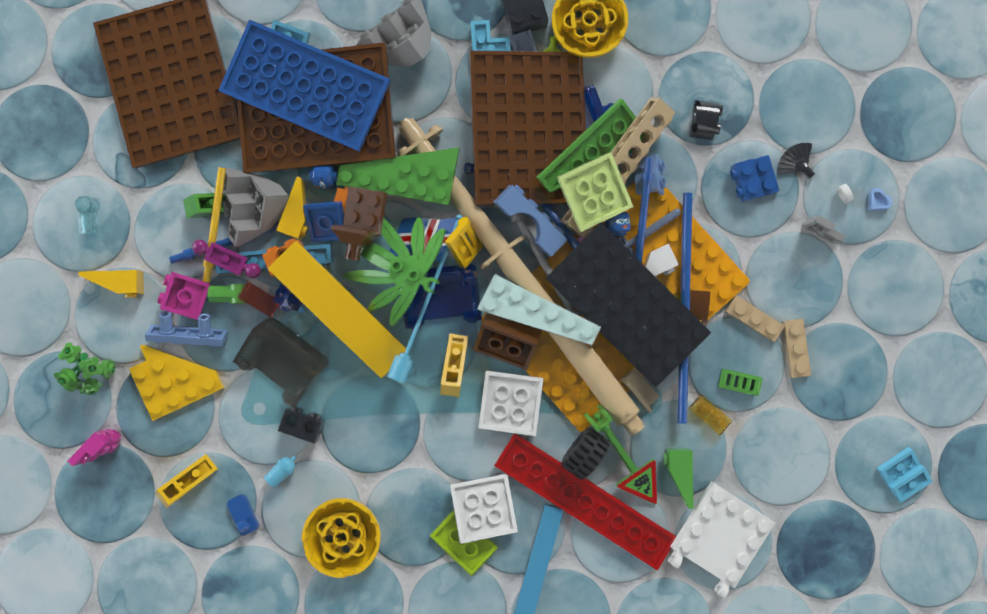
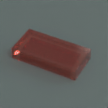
M250 281L246 282L237 296L270 318L281 303L279 299Z

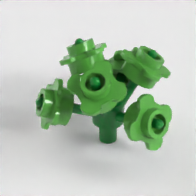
M69 342L65 344L58 358L66 360L69 364L76 362V366L72 369L63 368L61 372H55L54 377L68 391L80 390V394L94 395L98 393L99 388L103 384L98 383L97 379H91V376L97 374L109 379L116 371V364H114V360L108 359L103 360L99 365L98 357L88 358L87 353H81L80 346H73ZM80 373H83L82 376L86 379L82 383L78 379Z

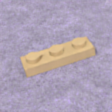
M737 295L733 297L725 310L727 314L772 342L777 340L785 327Z
M804 320L782 321V324L785 326L783 331L790 378L811 376Z

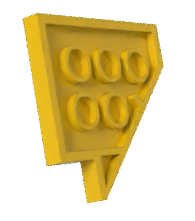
M140 345L146 361L129 368L152 421L224 389V385L216 370L147 345Z

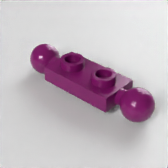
M199 239L192 245L194 253L198 255L206 254L204 260L239 276L242 275L243 271L252 279L257 278L261 274V268L258 264H247L249 258L212 242L210 247H208L206 241Z

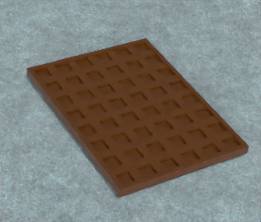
M172 0L93 22L132 168H141L240 140L239 115L233 97L218 91L226 74V68L207 0Z
M470 50L469 67L475 205H495L493 201L509 185L519 186L524 191L523 196L527 200H533L537 205L568 204L561 188L548 192L537 179V176L586 131L583 57H578L569 52Z

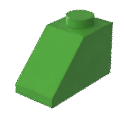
M215 193L192 194L183 199L186 217L202 218L212 216ZM224 193L222 195L220 214L224 213L223 202H226Z

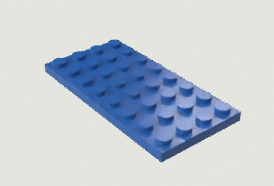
M249 19L218 91L360 152L391 80Z

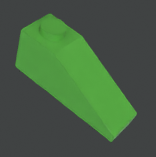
M666 448V453H663V465H666V469L685 506L689 509H694L693 450L689 448Z

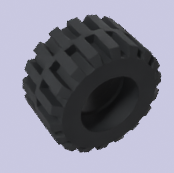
M592 427L586 428L567 450L562 459V467L579 480L587 478L605 456L610 441Z

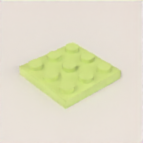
M607 153L557 177L580 232L633 207L612 153Z

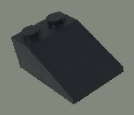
M500 0L511 36L526 30L533 32L548 26L549 19L543 0Z

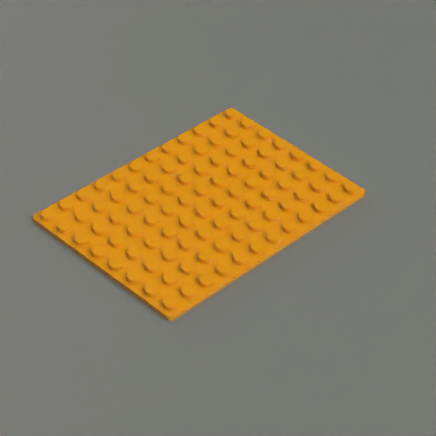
M635 182L626 189L633 205L632 208L624 211L629 214L631 227L630 231L626 232L627 235L624 236L627 241L636 236L638 231L641 195L636 193ZM666 187L664 188V195L660 196L657 192L649 194L646 228L674 209H680L681 214L644 239L642 264L644 265L648 253L669 244L679 265L674 267L675 271L665 276L663 272L656 276L680 301L683 205ZM692 216L690 290L711 291L709 320L746 287L750 280ZM575 234L574 238L578 240L580 236ZM568 241L552 257L550 256L547 259L552 270L573 250ZM636 244L633 245V246H631L632 249L634 250V256H635ZM540 265L531 274L552 301L565 309L555 289L545 279L547 275ZM484 314V315L481 317V321H482V322H483L484 317H485L486 314ZM542 330L529 367L525 371L532 377L543 378L542 390L577 430L582 432L591 425L584 414L588 413L589 416H592L599 411L597 405L600 404L602 406V404L550 334ZM598 332L592 345L585 344L589 349L593 348L627 393L629 390L620 380L635 367Z

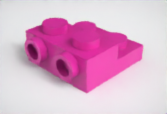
M171 271L170 275L166 274L163 285L166 286L165 292H160L157 303L160 304L159 309L198 320L210 283Z
M114 429L94 432L67 462L73 467L80 464L84 465L87 462L92 463L99 455L111 454L118 448L117 443L121 440V435Z

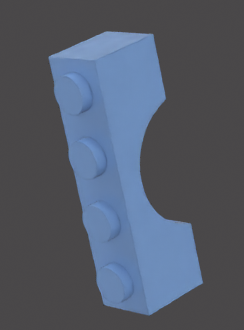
M509 185L493 203L507 216L524 213L531 217L536 225L534 243L546 255L552 257L567 241L563 236L565 232L559 226L554 227L550 223L552 219L544 212L541 214L537 210L538 205L531 199L527 200L523 196L524 191L519 186Z

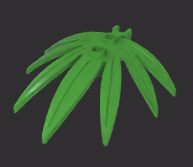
M418 217L411 233L413 252L411 256L400 235L383 218L381 234L389 246L398 254V257L373 242L362 246L361 256L371 263L388 270L389 273L375 270H355L347 272L343 276L349 280L365 284L396 283L395 287L389 288L376 296L368 307V311L372 312L387 306L398 298L390 314V325L394 326L409 308L420 285H423L427 292L434 293L429 287L430 283L439 284V281L435 278H426V274L440 251L446 230L442 228L437 231L429 240L424 252L423 220Z

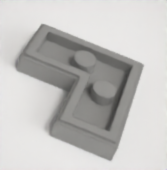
M819 215L806 219L802 225L803 228L833 244L840 243L845 238V235L833 229L834 223Z

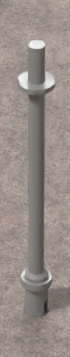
M524 213L511 215V222L519 226L545 274L548 276L553 270L541 249L534 243L535 239L524 221L526 215ZM555 289L565 309L580 315L581 313L579 311L576 312L573 305Z

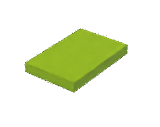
M454 510L430 534V537L471 576L498 548L490 538L460 544Z

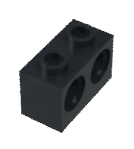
M292 406V408L285 409L278 431L315 444L319 440L325 420L321 419L320 414L314 412L307 414L303 412L302 408ZM291 415H294L297 418V424L295 426L291 425L289 422V418ZM308 422H313L316 425L314 432L308 430Z

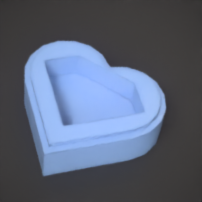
M875 188L869 191L867 196L868 211L886 210L891 207L892 199L890 196L885 195L882 189Z

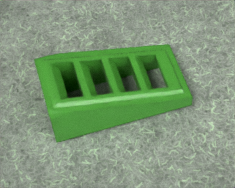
M722 368L718 387L759 396L763 378ZM731 374L729 386L725 385L727 375ZM736 376H739V377H738L737 386H736V387H733V386H734V382H735V377H736ZM747 378L745 388L742 389L743 379ZM754 380L752 391H750L751 382Z

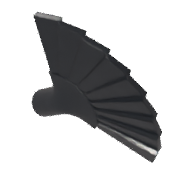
M799 143L788 148L778 163V174L803 172L809 179L815 175L808 166L813 144Z

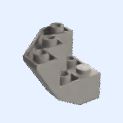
M403 0L401 2L402 6L393 13L384 15L380 19L381 22L370 31L367 29L360 34L359 37L361 39L356 45L385 42L388 65L410 67L421 61L430 51L431 28L422 0Z

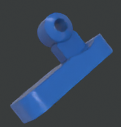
M240 494L227 502V507L240 535H247L259 528V522L246 495Z

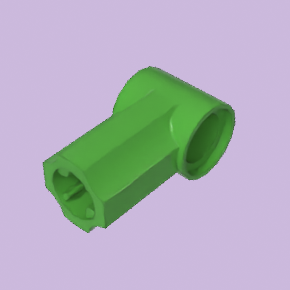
M248 285L209 286V302L248 304Z

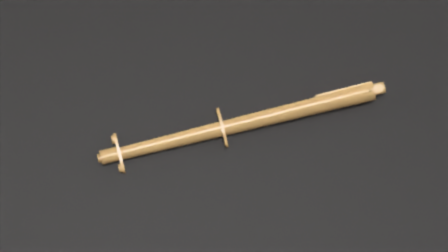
M405 118L399 123L400 127L398 130L410 145L408 148L406 146L401 148L397 152L399 156L436 151L430 142L443 132L441 127L434 125L429 129V133L425 134L414 118ZM455 176L450 200L462 217H467L470 220L472 230L492 256L480 266L482 270L496 262L511 283L554 303L513 250L514 247L525 239L524 235L508 244L480 206L475 205L473 197ZM548 332L616 425L621 426L623 424L632 436L642 430L645 426L637 415L640 410L593 348L589 349L584 342Z

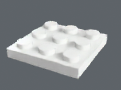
M486 370L478 428L536 436L543 378Z
M507 474L450 484L460 544L518 532Z

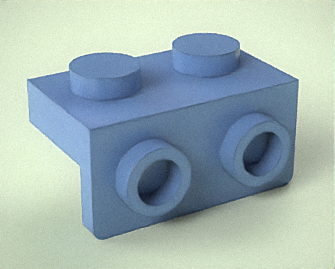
M656 153L647 155L640 160L635 170L637 195H642L643 181H641V176L644 173L645 158L649 157L653 158L652 174H654L653 182L650 185V193L657 192L660 196L664 195V188H666V181L663 177L665 163Z

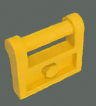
M462 217L458 221V226L445 241L458 265L466 269L483 247V244L472 230L471 222L467 217ZM464 233H466V235L468 236L469 240L471 241V245H470L469 241L467 240V238H466V236H465Z

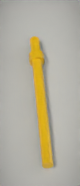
M218 167L208 247H210L212 242L216 243L226 173V168ZM204 260L203 281L211 282L212 269L215 268V264Z

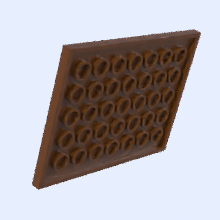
M385 42L320 49L389 78L387 46ZM390 84L360 152L237 100L243 173L253 174L323 165L351 164L396 157Z

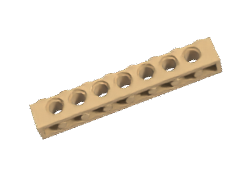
M651 97L610 152L617 167L619 164L621 165L619 172L624 185L629 175L637 169L640 160L649 153L651 145L660 138L662 130L671 123L672 117L676 113L661 98ZM653 117H654L655 122H654V125L652 126L651 121H652V119H653ZM643 133V140L640 141V135ZM632 149V154L629 157L628 152ZM570 208L560 221L576 235L583 238L593 228L591 227L580 232Z

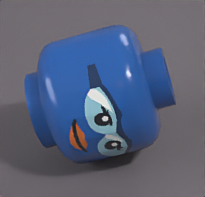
M333 165L314 166L310 170V182L317 189H332L337 182L339 171H336Z
M622 212L605 220V227L615 237L626 236V232H629L631 229L629 214Z

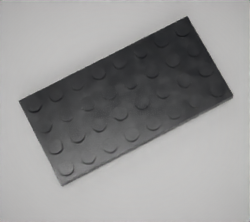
M599 223L545 278L588 321L600 326L599 332L655 388L711 334L602 223Z

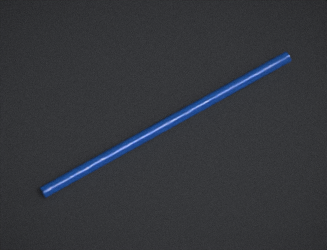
M687 192L683 193L680 302L690 311L693 193ZM689 356L679 365L678 424H687Z

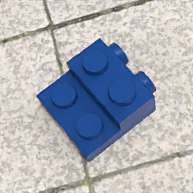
M769 155L735 163L731 166L730 175L732 180H735L737 186L735 189L736 195L741 199V202L780 191Z

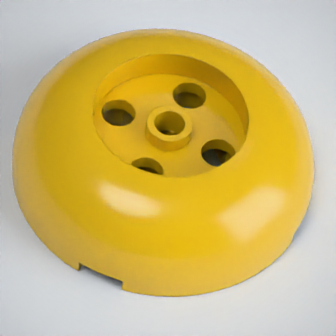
M556 0L551 18L552 29L559 44L569 53L583 58L600 57L615 49L623 39L628 26L627 7L624 0ZM596 9V10H598L601 14H600L599 16H597V14H596L593 10ZM576 11H580L582 13L581 18L575 17ZM602 28L603 33L595 32V29ZM578 30H583L584 35H578L576 32Z
M335 498L320 504L310 513L303 526L302 541L305 556L316 570L327 576L344 578L359 574L373 562L380 547L381 532L375 515L363 503L350 498ZM338 518L343 520L344 524L342 526L336 524ZM353 529H359L360 535L354 536L352 533ZM342 532L345 533V534H346V536H345L346 538H342V537L340 536V534H341ZM332 535L333 542H327L326 536ZM348 545L350 552H343L342 547Z

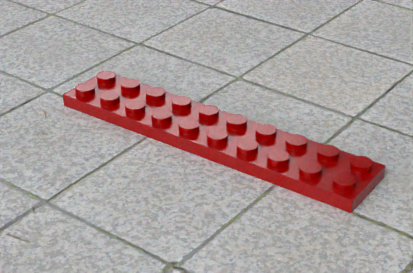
M516 433L512 435L495 462V467L658 571L671 550L670 546L676 535L587 478L579 480L562 467V462Z

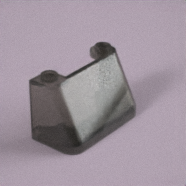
M267 318L255 326L232 361L244 371L257 368L285 391L282 394V399L293 409L301 402L329 364L326 356L275 318Z

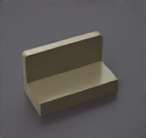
M633 368L620 381L647 412L651 413L653 410L649 406L659 396L636 368Z

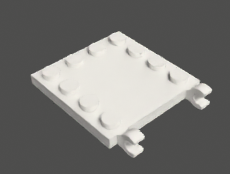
M711 481L670 547L674 551L667 561L678 569L682 563L683 556L715 575L721 580L715 586L714 591L725 598L728 595L729 587L735 588L775 525V522Z

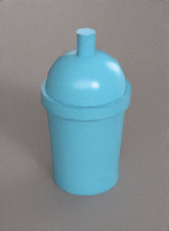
M293 456L291 459L288 457L279 459L276 465L264 476L266 482L275 488L287 476L291 475L295 468L293 461L297 459L296 456Z

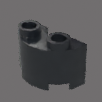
M694 100V116L690 137L713 140L715 135H719L721 124L718 123L719 116L722 115L723 105L716 102Z

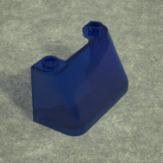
M469 264L466 269L461 268L459 265L442 267L438 277L439 284H436L434 287V293L430 297L418 329L424 325L425 320L463 316V319L468 323H476L482 320V312L477 309L480 304L476 265ZM438 267L430 268L426 278H434ZM423 285L419 286L412 303L403 315L405 329L414 330L428 294Z

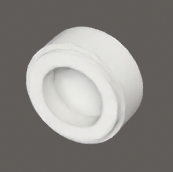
M847 184L837 188L838 194L844 203L847 204L854 200L853 193Z

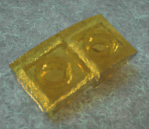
M702 394L689 406V409L718 435H721L733 422Z

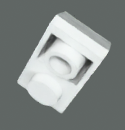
M669 244L648 253L644 266L656 278V275L662 272L665 276L675 271L674 267L679 265Z

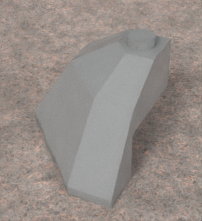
M226 168L223 187L226 202H223L225 218H229L227 232L234 246L240 247L270 230L282 216L289 198L288 194L279 184L263 176Z

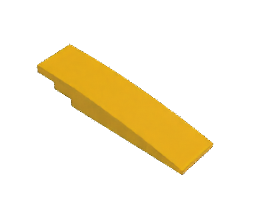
M297 241L268 267L314 315L380 378L390 370L395 355L405 353L406 347Z

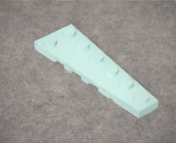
M494 275L477 308L490 314L590 345L593 344L601 328L497 275Z

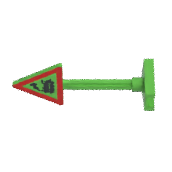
M598 404V412L592 416L585 413L584 416L597 432L600 430L605 434L630 471V475L616 484L617 488L657 504L656 461L651 459L640 468H637L610 429L609 423L613 419Z

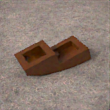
M690 290V312L698 320H702L701 323L706 327L711 291Z

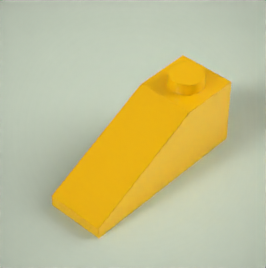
M297 177L276 231L302 241L303 237L307 236L309 230L303 206L307 204L305 182L300 177Z
M143 271L78 272V276L117 294H124L125 298H137V294H144Z
M449 334L440 395L460 396L468 336Z
M205 454L158 488L155 494L167 509L218 470V468L208 455Z

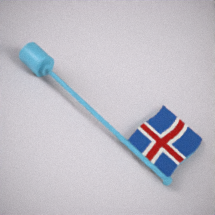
M457 215L456 218L439 220L421 218L425 231L424 252L432 236L442 228L446 230L442 246L434 261L440 262L434 277L437 280L449 251L445 241L458 226V221L462 218L461 215ZM418 217L402 219L397 231L411 256L413 255L411 233ZM391 248L390 252L398 257V254ZM432 282L430 289L434 290L436 283ZM428 292L405 353H400V355H395L387 375V377L406 383L414 362L410 360L412 356L408 354L432 293Z

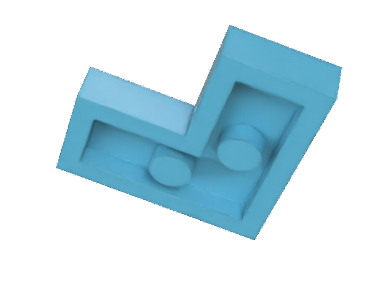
M489 20L471 21L472 51H511L509 38L491 39Z

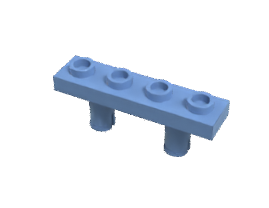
M169 311L161 312L159 314L160 325H151L145 333L146 341L192 344L194 346L209 345L219 347L223 346L228 338V330L211 329L209 314L199 315V328L173 326L172 314Z

